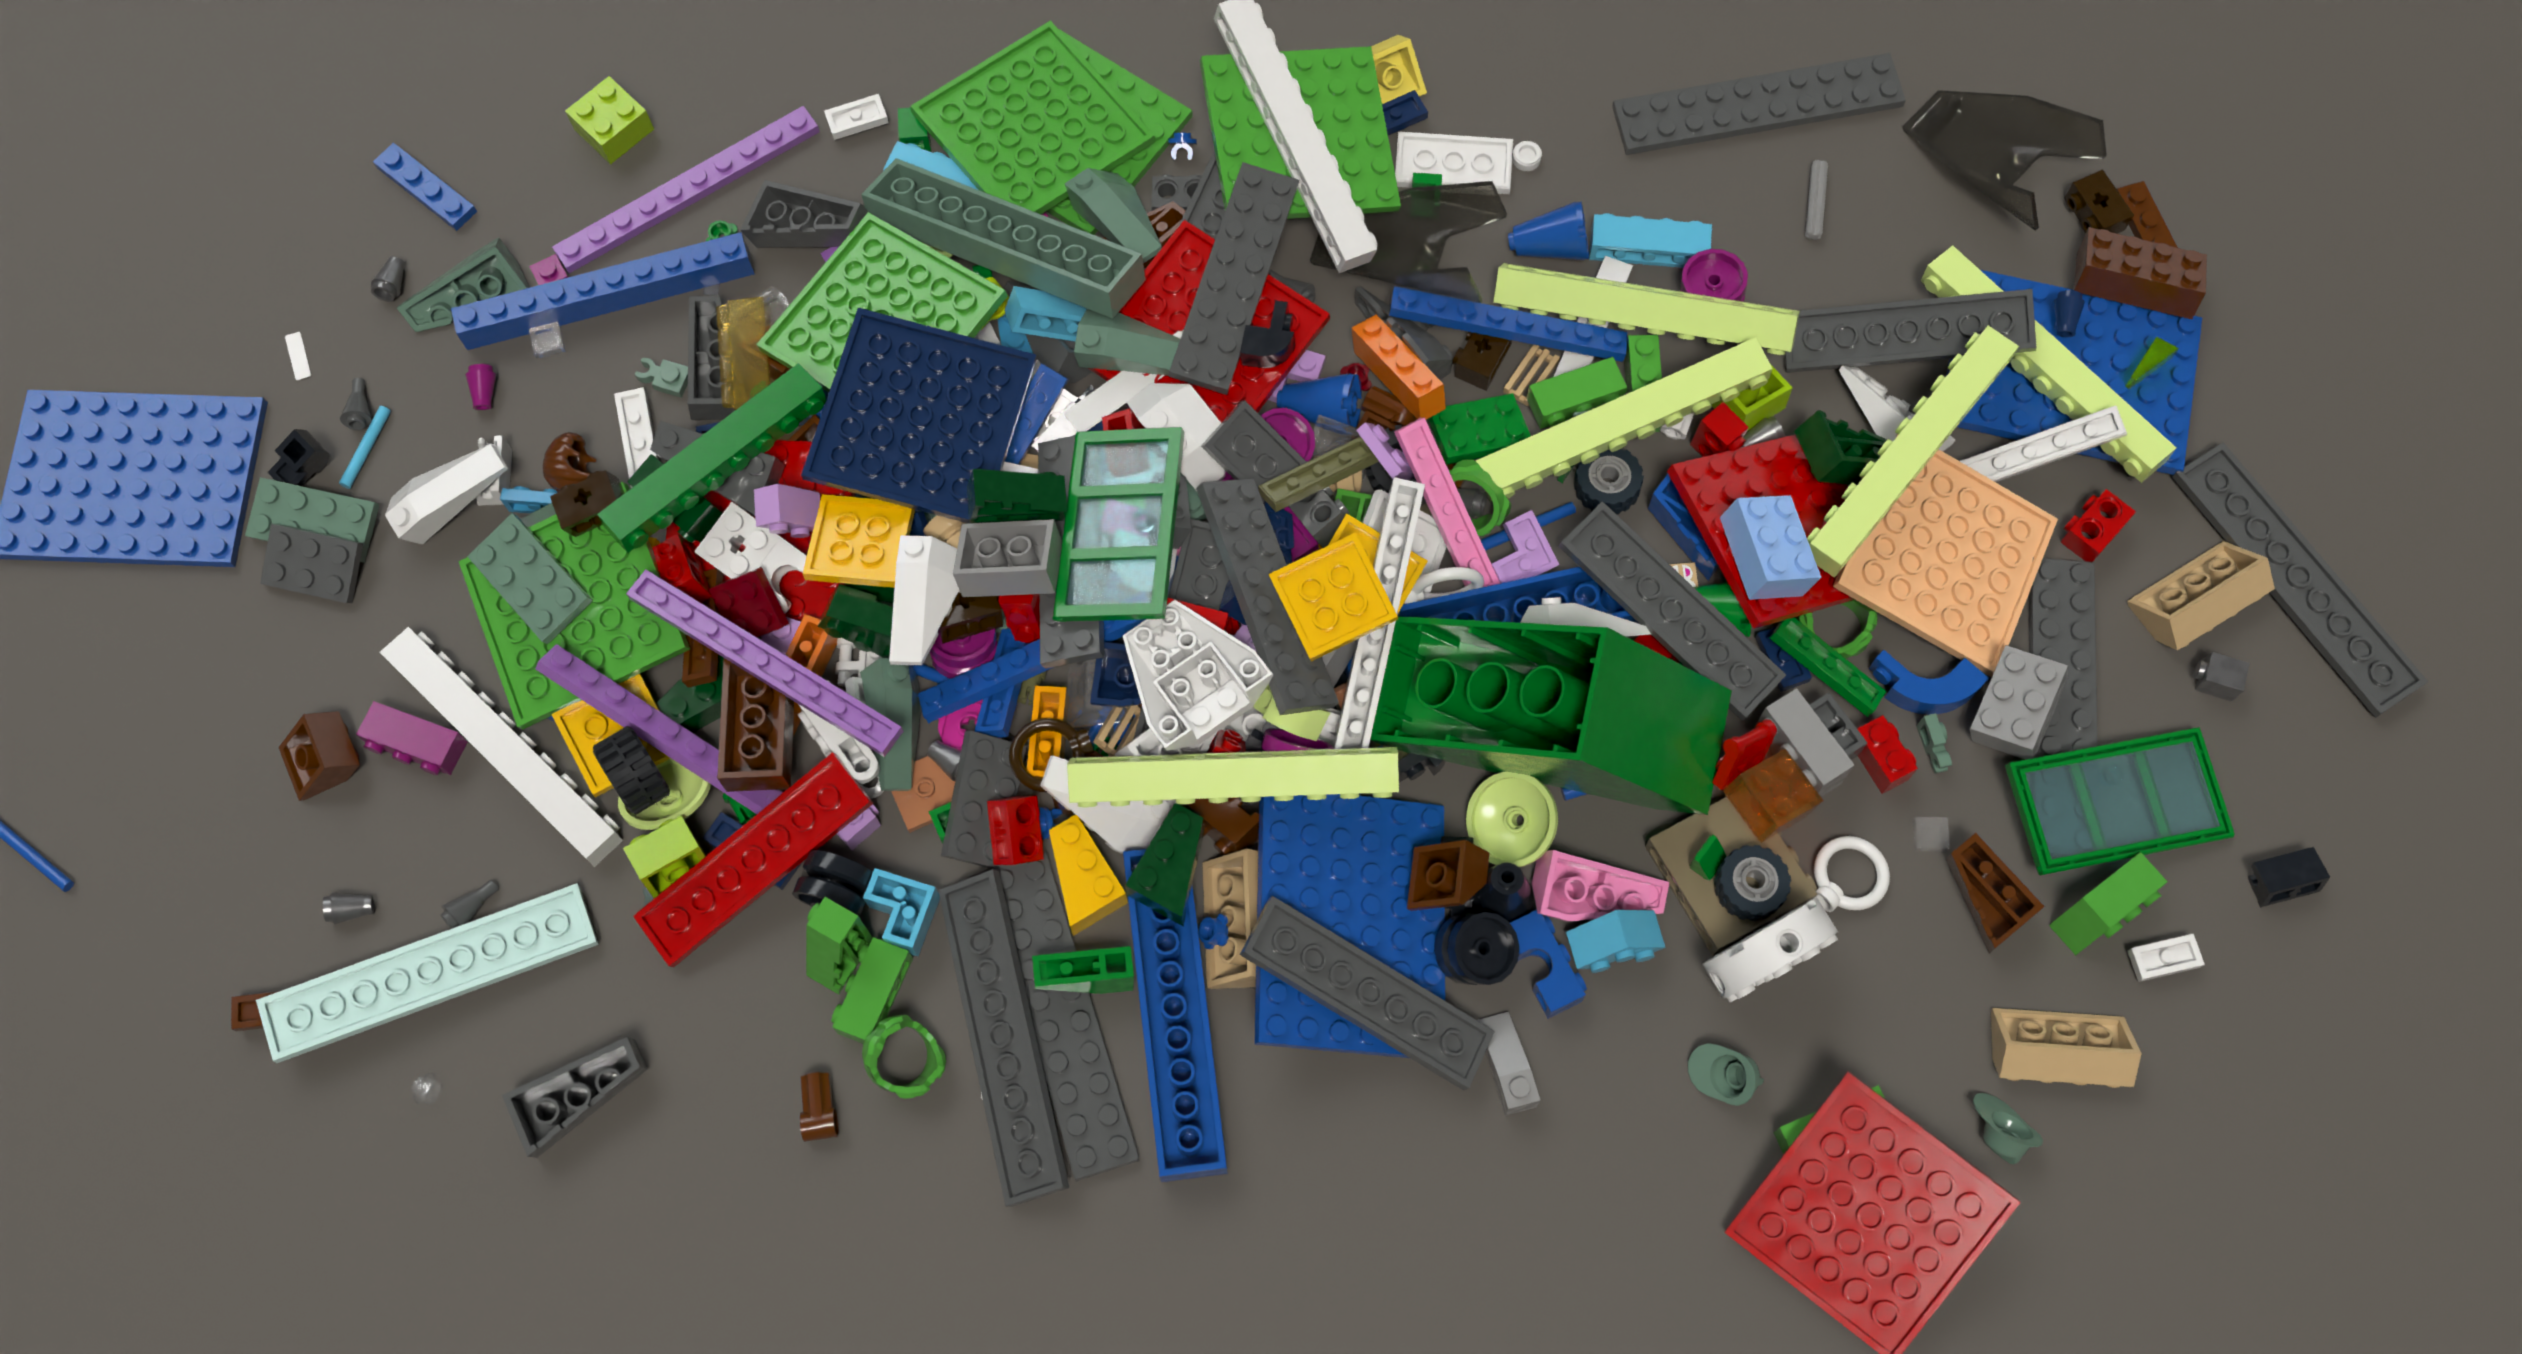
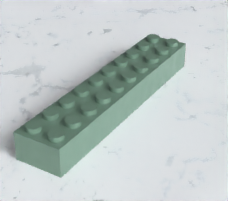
M897 158L861 194L864 207L869 213L920 242L1112 319L1145 281L1142 254Z

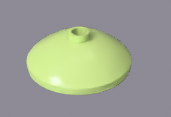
M670 758L656 766L669 786V796L637 815L627 809L620 797L618 798V808L620 814L629 825L643 830H656L666 820H674L680 816L685 820L690 817L704 802L711 784Z
M1501 772L1483 781L1473 793L1466 812L1468 836L1473 837V844L1490 853L1489 862L1495 865L1512 863L1518 867H1523L1535 862L1551 846L1558 826L1556 803L1548 788L1533 776L1512 772ZM1519 815H1522L1524 819L1521 826L1517 824V817Z

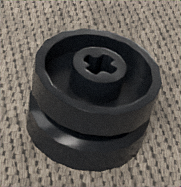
M811 850L803 864V868L809 876L798 878L792 895L811 907L816 903L820 904L824 897H827L860 918L865 901L859 894L865 893L873 871L843 856L820 850Z
M1477 912L1455 915L1441 926L1436 936L1434 952L1438 966L1444 975L1452 981L1466 985H1491L1502 982L1512 973L1518 962L1520 946L1517 934L1509 921L1498 914Z

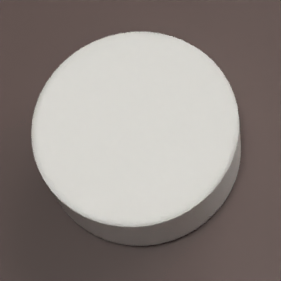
M1520 142L1513 150V164L1519 170L1532 171L1540 165L1542 151L1534 142Z

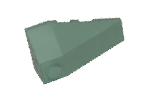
M1087 168L1064 183L1073 209L1109 241L1141 253L1143 264L1161 250V243L1135 187L1118 173Z
M1087 309L1078 324L1074 355L1078 366L1083 368L1169 376L1180 338L1119 312L1112 319Z
M879 658L860 672L866 705L900 725L904 731L885 757L874 751L880 765V772L878 774L881 791H909L912 789L921 705L918 693H920L918 677L911 665H890L889 658Z

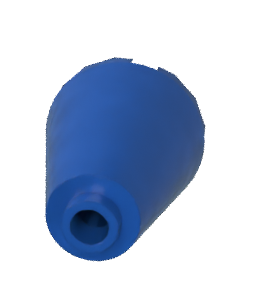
M1575 201L1513 226V233H1508L1510 251L1516 250L1517 256L1569 260L1589 259L1582 201Z
M1348 373L1285 384L1283 389L1277 393V407L1299 412L1310 423L1346 434L1353 433L1359 424L1361 409H1357V399H1362L1359 375Z

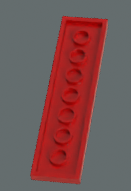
M832 752L633 917L667 965L675 967L802 863L811 850L819 849L869 808L873 802L838 756Z

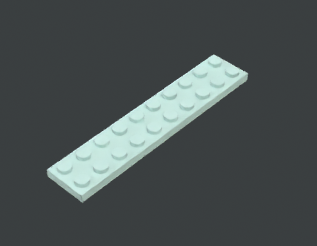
M576 883L257 999L256 1003L274 1062L280 1063L599 945L580 886Z

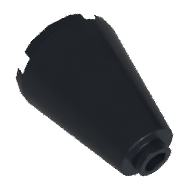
M1501 863L1488 868L1487 882L1473 895L1474 899L1472 900L1471 910L1474 913L1488 912L1498 914L1511 923L1530 913L1533 906L1531 885L1521 869L1515 864Z

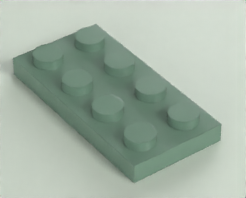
M260 477L245 536L268 542L271 524H280L362 542L363 548L360 562L365 563L380 504Z
M513 513L467 556L537 637L546 644H549L593 601L524 522Z

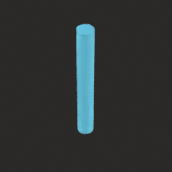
M379 406L339 482L341 486L350 489L391 413V410L387 407Z

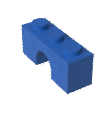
M1537 910L1511 922L1510 924L1517 934L1520 946L1518 961L1528 956H1537L1548 965L1549 976L1535 983L1532 990L1547 1019L1581 1003L1586 996L1584 992L1587 990L1586 984L1582 976L1578 972L1574 974L1568 963L1571 961L1570 955L1563 944L1558 945L1553 936L1555 928L1548 916L1543 917V915L1538 914Z

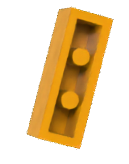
M1035 686L1031 722L1042 718H1054L1067 723L1070 701L1067 688ZM1042 731L1031 736L1029 740L1027 771L1032 776L1043 779L1050 756L1053 755L1064 759L1066 737L1055 731Z

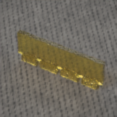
M763 296L728 300V306L719 305L716 307L717 327L721 329L718 331L719 355L723 356L719 358L720 381L726 383L721 385L722 407L724 408L734 407V410H737L770 385L768 355L760 351L756 345L766 333L765 301Z

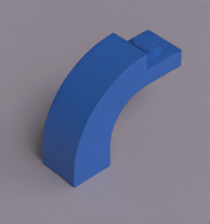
M1885 650L1875 658L1869 667L1877 681L1891 687L1885 696L1888 701L1904 710L1927 715L1947 713L1963 706L1976 695L1989 679L1966 658L1949 674L1936 679H1926L1914 675Z

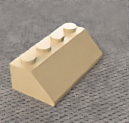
M2222 541L2134 596L2127 603L2156 641L2179 650L2204 633L2211 631L2226 619L2235 616L2253 602L2260 600L2264 595L2274 590L2275 587L2268 558Z
M1246 848L1202 863L1204 919L1207 917L1217 918L1219 914L1225 915L1228 919L1226 924L1228 927V941L1226 945H1215L1211 950L1205 948L1207 988L1256 987V965L1240 955L1257 922L1258 851Z
M1992 1008V1059L1999 1078H2006L2011 1081L2023 1079L2037 1080L2043 1083L2106 1085L2112 1088L2120 1086L2134 1087L2142 1053L2124 1017Z

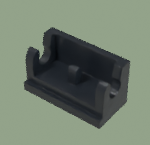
M2314 847L2253 862L2251 868L2254 875L2248 876L2249 883L2258 899L2260 908L2321 892L2330 879V875Z

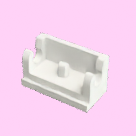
M503 435L494 436V444L492 445L496 447L508 469L476 497L478 506L504 505L500 500L502 488L510 489L512 448ZM478 439L479 449L489 445V443L485 442V439Z

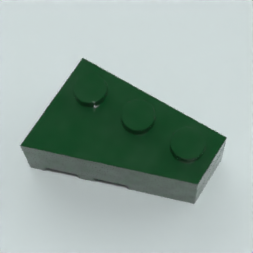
M1821 410L1816 411L1794 431L1811 466L1813 476L1818 482L1849 485L1854 483L1858 485L1863 479L1859 476L1870 461L1874 463L1878 461L1881 456L1877 453L1887 439L1864 429L1859 432L1847 428L1849 426L1848 422L1840 419L1836 423L1827 419L1825 412Z
M650 454L627 483L634 487L664 463ZM703 496L693 508L683 511L674 518L673 522L680 527L677 532L686 540L693 543L696 539L701 543L723 512Z
M986 469L972 470L967 485L969 523L1064 520L1067 514L1065 476L1056 475L1054 472L1037 474Z
M839 584L831 594L817 626L824 629L832 637L843 638L852 642L861 651H870L882 658H890L893 607L876 602L877 596Z
M718 654L717 681L688 688L681 678L657 702L663 714L692 733L721 717L724 657Z
M1174 803L1125 884L1127 896L1183 927L1205 829L1203 817Z

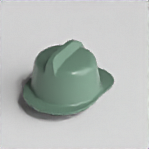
M1707 1043L1698 1046L1691 1053L1688 1061V1073L1694 1086L1705 1095L1731 1105L1739 1106L1747 1103L1758 1086L1764 1083V1078L1760 1077L1759 1068L1752 1058L1717 1044Z
M1978 1093L1974 1096V1107L1986 1121L1983 1136L1984 1142L2006 1162L2014 1165L2020 1161L2030 1147H2039L2043 1144L2041 1135L2030 1127L2004 1101L1987 1093Z

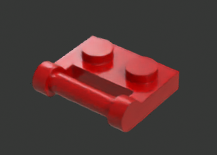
M1765 719L1759 722L1755 729L1740 737L1733 736L1725 740L1723 744L1725 755L1716 765V770L1718 771L1712 783L1723 790L1758 771L1776 735L1777 728L1771 720Z

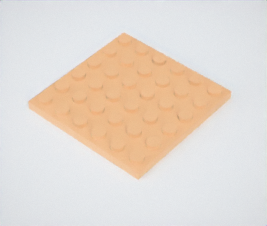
M1938 450L1841 569L1833 587L1960 660L1966 658L1981 672L1992 677L2005 645L2009 646L2058 518L1943 451Z

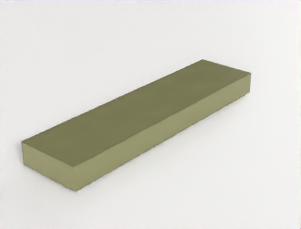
M1360 436L1259 485L1258 490L1260 496L1277 512L1379 462V460Z

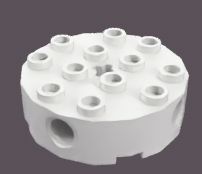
M1816 897L1716 954L1702 965L1722 998H1727L1730 1003L1754 991L1755 986H1759L1774 978L1776 979L1792 970V966L1821 952L1820 949L1838 940L1835 935L1838 931Z

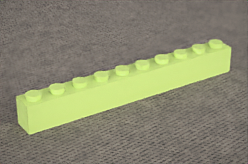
M1953 245L1927 265L1921 279L1926 289L1939 298L2004 292ZM2035 320L2036 351L2015 353L2010 361L2014 370L2023 374L2033 383L2038 392L2045 394L2056 404L2057 409L2061 413L2068 415L2072 420L2116 405L2127 436L2100 446L2106 454L2115 458L2129 475L2135 477L2141 483L2167 462L2176 447Z
M1503 263L1498 268L1493 302L1501 304L1503 308L1519 310V307L1529 308L1530 313L1547 315L1548 312L1559 313V318L1566 320H1576L1577 317L1589 318L1588 322L1596 325H1606V321L1618 323L1617 327L1626 330H1635L1636 326L1647 328V332L1651 334L1664 335L1665 331L1677 333V337L1681 339L1694 340L1695 336L1707 338L1708 343L1724 345L1725 341L1734 342L1739 345L1757 337L1761 347L1767 348L1768 353L1784 355L1785 351L1791 352L1800 313L1797 310Z
M1989 325L1981 335L1977 332L1973 334L1965 345V348L1968 349L1963 356L1958 353L1949 364L1947 369L1950 370V373L1946 377L1941 374L1930 388L1933 391L1932 395L1929 398L1923 396L1913 409V412L1916 413L1911 420L1906 417L1895 431L1898 434L1894 441L1888 439L1877 453L1881 456L1876 463L1870 461L1859 475L1863 478L1858 485L1852 483L1841 497L1845 500L1840 507L1834 505L1823 519L1827 522L1821 530L1816 527L1808 536L1807 540L1817 566L1834 578L2011 361L2019 347L2017 344Z
M1757 337L1478 459L1476 462L1484 471L1490 474L1495 484L1502 488L1504 495L1510 498L1515 494L1514 491L1526 487V489L1536 487L1543 482V478L1552 474L1555 477L1561 476L1570 471L1571 466L1579 462L1588 464L1596 460L1599 454L1609 449L1611 452L1620 450L1631 439L1636 437L1638 439L1647 438L1655 433L1656 428L1665 424L1667 427L1674 426L1690 413L1694 412L1695 415L1701 414L1712 407L1711 404L1720 400L1723 402L1731 401L1740 395V391L1749 387L1751 390L1758 389L1768 382L1767 379L1770 378L1772 367ZM1485 490V492H1486V494H1487V496H1488V498H1489V500H1490V502H1491L1492 499H1491L1490 495L1488 494V492Z
M1397 747L1070 758L1067 763L1069 803H1078V807L1083 808L1095 807L1097 802H1110L1111 806L1130 805V801H1143L1144 805H1160L1163 803V800H1176L1177 804L1195 803V799L1208 798L1210 803L1228 802V798L1241 797L1243 802H1257L1261 800V797L1274 796L1276 801H1290L1294 799V796L1307 795L1309 800L1326 799L1328 794H1340L1342 799H1355L1359 797V793H1373V797L1387 798L1392 796V792H1399Z

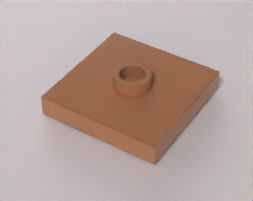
M928 756L915 761L911 790L891 791L909 833L933 823L929 811L952 801L955 781H952Z

